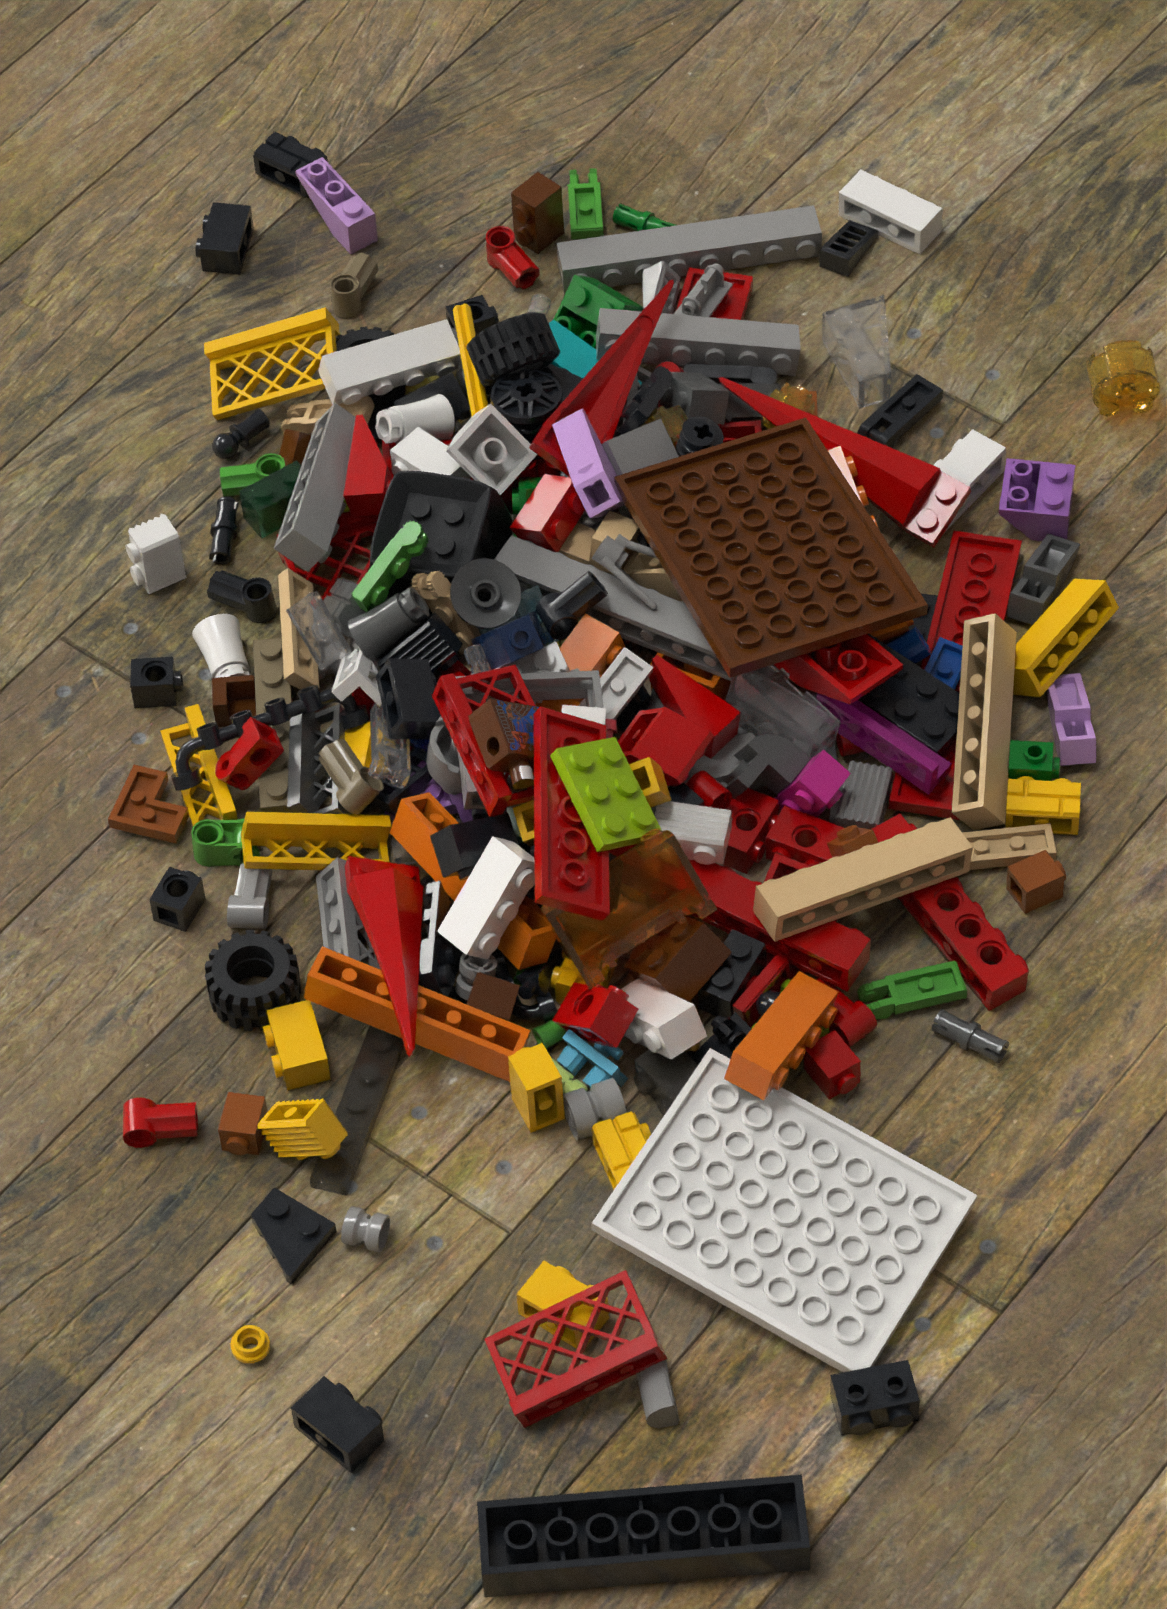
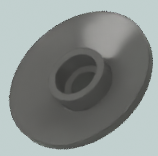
M482 558L466 563L457 571L451 583L450 599L455 612L463 621L477 628L490 629L505 624L514 616L520 605L521 588L516 575L508 566L497 560ZM478 592H487L490 600L488 602L480 601Z

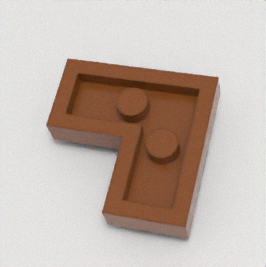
M134 764L108 817L109 828L177 844L189 818L188 807L159 801L169 781L167 772Z

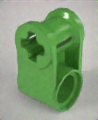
M245 818L237 820L205 819L197 822L191 831L193 855L196 862L208 867L240 866V864L244 863L241 831ZM252 846L253 856H261L257 846Z

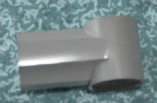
M244 863L240 864L235 895H230L228 901V927L266 930L269 917L268 893L272 869H244Z

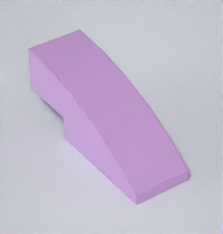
M1062 674L1046 690L1057 755L1060 757V766L1096 763V736L1091 723V707L1081 674Z

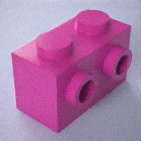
M822 750L810 759L794 780L776 795L775 799L779 800L781 810L785 805L818 817L826 808L830 809L843 794L839 788L851 773L825 750Z

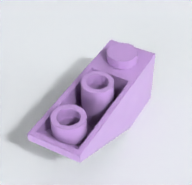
M323 157L295 171L329 230L350 254L378 241L375 213Z
M582 408L554 423L552 426L573 486L589 518H601L607 515L609 510L614 511L625 505L614 482V477L617 474L584 409Z

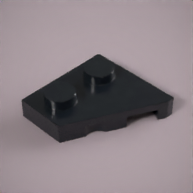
M275 1187L251 1214L252 1223L259 1235L264 1238L273 1259L275 1258L280 1265L284 1278L291 1285L337 1232L334 1222Z

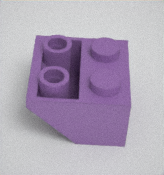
M1006 458L999 515L1031 540L1043 541L1047 534L1067 539L1074 490L1075 465Z

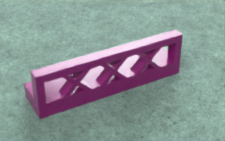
M817 693L814 717L887 767H891L893 771L928 795L951 771L952 763L859 700L850 705Z

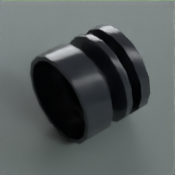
M521 369L499 378L492 387L490 398L491 404L531 444L544 422L563 402V393L558 380L549 373L534 369ZM537 454L532 461L542 459V457Z

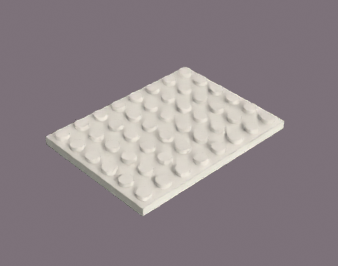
M710 1048L593 1220L591 1230L841 1372L873 1367L974 1206L977 1195L782 1087L780 1090L773 1088L765 1100H762L724 1079L730 1059Z

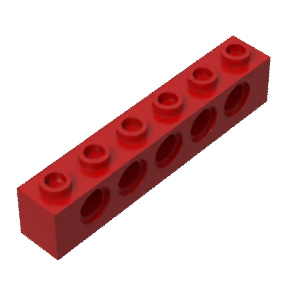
M901 814L872 828L878 843L888 840L897 834H904L917 829L914 824H908ZM957 877L898 897L947 960H955L957 962L962 978L988 1011L1026 991L1029 973L1027 963L1019 954L1015 955L1009 948L1004 934L998 928L991 926L985 917L982 907L976 901L972 902L964 892L962 883ZM943 908H948V909H951V910H953V911H945V910H942V909H943ZM963 935H972V936H974V937H973V938H968V937H965V936H963ZM985 961H992L996 964H987Z

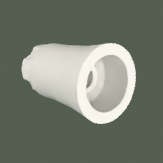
M437 394L421 401L392 406L389 409L379 411L376 415L377 422L375 428L379 439H382L386 444L393 442L398 444L417 427H420L438 440H449L454 432V413L448 399L441 394Z
M217 614L203 619L195 626L192 636L205 658L212 678L250 675V668L241 640L240 623L237 617L230 614Z

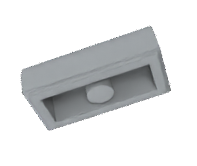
M664 1360L636 1374L646 1421L649 1426L654 1428L678 1425L680 1421L667 1362Z

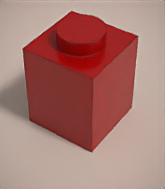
M836 1030L819 1038L812 1049L805 1048L804 1069L829 1100L840 1093L846 1094L852 1091L860 1083L861 1061Z

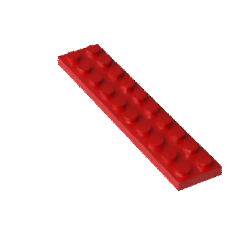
M953 530L927 639V644L931 650L930 654H932L939 637L963 645L964 620L995 613L1003 621L1006 620L1010 593L1013 589L1021 554L1022 540ZM931 655L922 660V669H925ZM960 681L955 690L960 693ZM956 740L940 755L952 763L951 771L929 795L898 773H895L889 798V809L943 818L951 817L952 819L960 820L952 813Z

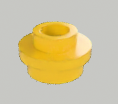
M246 1325L239 1328L231 1339L232 1354L242 1363L252 1364L259 1362L267 1356L270 1350V1340L267 1333L255 1325ZM248 1344L257 1345L254 1348L245 1349V1346Z

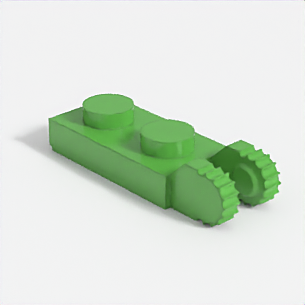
M597 168L589 169V183L579 184L577 170H569L570 184H568L571 240L603 236L600 182L597 181Z
M410 521L403 525L404 527L390 540L352 592V597L363 611L368 612L385 602L390 587L396 579L401 578L408 570L411 557L420 556L424 551V547H427L429 539L418 522Z
M954 960L885 976V979L863 984L858 989L857 994L862 1002L874 1001L867 1006L874 1014L876 1020L888 1018L893 1013L899 1014L967 998V989L958 964ZM888 994L889 998L882 999L885 995Z

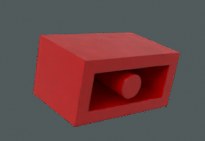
M543 475L510 526L517 538L531 541L547 550L559 552L585 511L573 486L571 477Z

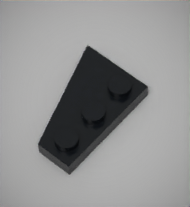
M441 881L428 883L426 887V895L431 899L432 903L431 908L424 910L423 921L427 925L428 938L421 940L419 978L425 988L448 997L454 985L463 952L437 932L452 904Z

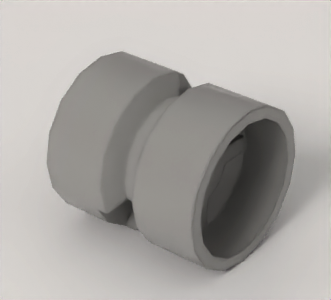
M614 1078L592 1084L588 1092L584 1088H580L563 1094L565 1117L576 1141L592 1136V1126L595 1123L610 1118L613 1120L616 1116L627 1113L623 1096Z

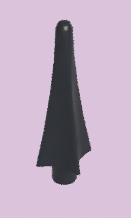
M564 943L550 953L546 963L532 966L516 976L522 984L518 990V994L522 999L529 1000L534 994L546 997L555 966H559L563 959L562 949Z

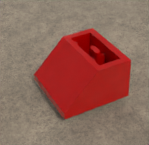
M663 707L639 711L619 738L618 743L629 764L650 757L661 766L667 786L675 787L682 784L688 778L689 771L696 761L705 754V748L714 735L705 727Z

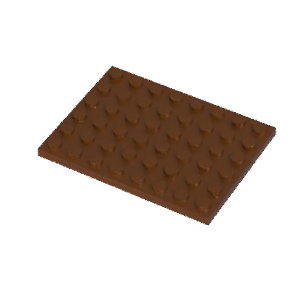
M807 418L614 477V482L624 504L729 678L927 615L928 604Z

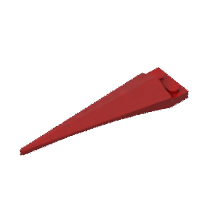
M673 279L667 282L544 422L529 446L532 451L570 477L552 425L583 408L601 444L613 438L637 371L674 285Z
M719 377L722 386L776 427L807 418L827 450L841 446L845 457L852 456L858 473L857 476L853 477L856 487L863 485L868 501L906 533L935 548L971 493L969 486L942 472L940 468L724 377Z
M348 856L345 864L347 893L357 910L373 947L390 995L406 1054L411 1057L415 1050L423 905V886L420 883L419 867Z

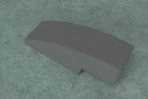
M1047 534L1024 565L1023 576L1010 593L1006 616L1033 625L1057 598L1078 554L1080 544Z

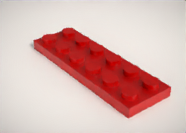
M540 706L533 714L535 903L603 921L610 914L609 850L596 851L550 755L556 748L606 739V725Z

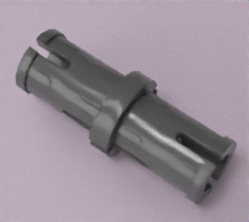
M944 1009L938 1012L933 1021L938 1024L932 1025V1031L960 1043L961 1049L968 1051L970 1048L994 1060L996 1063H1000L1007 1052L1003 1048L1007 1049L1009 1047V1041L981 1029L979 1023L975 1021L968 1023Z

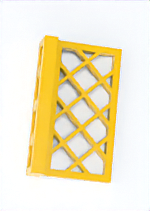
M324 307L204 343V353L210 360L213 417L216 420H220L326 389L321 378L314 380L311 377L319 368L321 357L337 351L336 336L340 335L339 323L327 308ZM326 339V344L318 354L309 350L315 342ZM294 348L298 349L288 363L279 359L284 351ZM306 354L313 358V361L304 372H301L295 367ZM263 357L267 358L257 372L248 368L254 360ZM276 363L283 367V369L272 382L265 378V375ZM236 366L237 368L227 381L221 378L220 370ZM244 372L253 376L243 390L234 386ZM291 373L299 377L292 387L286 389L281 387ZM260 382L269 386L262 396L255 398L250 396ZM230 390L238 394L231 405L222 407V401Z

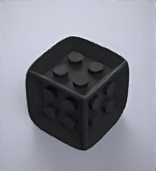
M423 471L397 472L386 491L375 527L370 550V568L390 540L404 527L403 525L406 522L415 521L421 524L424 533L427 534L429 539L427 547H424V551L420 556L411 557L408 570L401 578L396 579L390 587L388 595L401 594L407 588L412 587L411 579L419 573H424L428 576L433 571H439L443 575L445 574V578L452 583L457 571L466 563L482 558L495 559L513 534L510 528L513 523L511 515L497 490L482 482ZM478 592L480 601L488 602L490 600L487 592Z

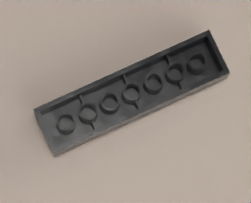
M802 1474L477 1501L484 1597L810 1570V1542Z

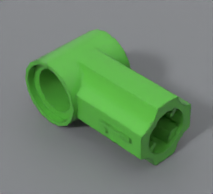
M275 453L265 454L253 464L220 468L223 497L261 492L265 497L279 498L290 489L284 458Z

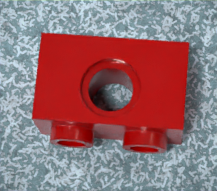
M749 788L737 798H732L726 809L732 810V828L724 863L722 864L745 874L749 872L754 862L759 863L763 858L766 850L765 837L779 815V800Z
M784 805L765 837L766 859L772 861L775 853L809 866L828 861L832 858L827 843L838 837L837 832L842 830L843 827Z
M593 981L589 985L574 982L552 1021L566 1031L570 1029L584 1041L617 1048L639 1009L627 1001L629 995L613 985H609L608 989Z

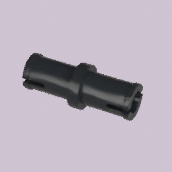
M221 497L217 500L216 518L210 528V534L213 538L209 559L219 565L228 564L231 561L232 544L238 533V527L235 523L239 503L238 501L235 502L236 499L231 497Z

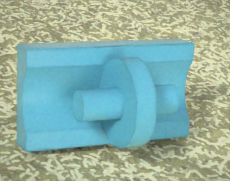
M570 1029L562 1037L567 1045L556 1061L574 1076L587 1061L594 1067L582 1080L590 1089L592 1084L614 1078L620 1087L628 1080L627 1076L620 1072V1068L608 1059L609 1056H612L615 1060H619L623 1055V1051L620 1048L596 1043L592 1047Z

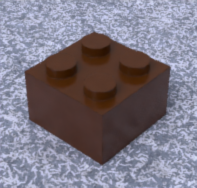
M671 911L668 915L663 916L657 921L654 931L646 941L640 943L632 950L630 959L623 967L635 979L639 978L690 1002L732 951L705 923Z

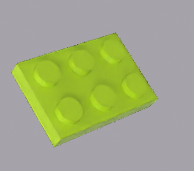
M616 737L556 748L550 755L597 852L656 840L663 833Z

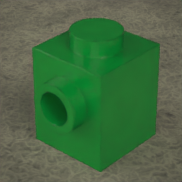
M1010 740L1008 779H1017L1022 776H1029L1035 780L1042 781L1059 779L1060 757H1053L1054 742Z

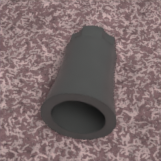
M410 587L401 594H395L368 612L348 621L349 631L362 652L371 660L378 661L394 644L420 626V622L430 616L429 608L423 597L414 588Z

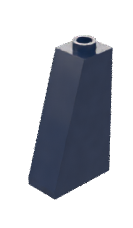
M536 610L471 639L485 672L512 663L544 648L550 643Z

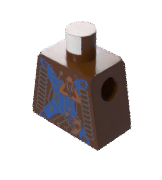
M489 699L468 716L486 767L492 771L510 773L512 785L515 789L529 788L534 784L533 714L539 707Z

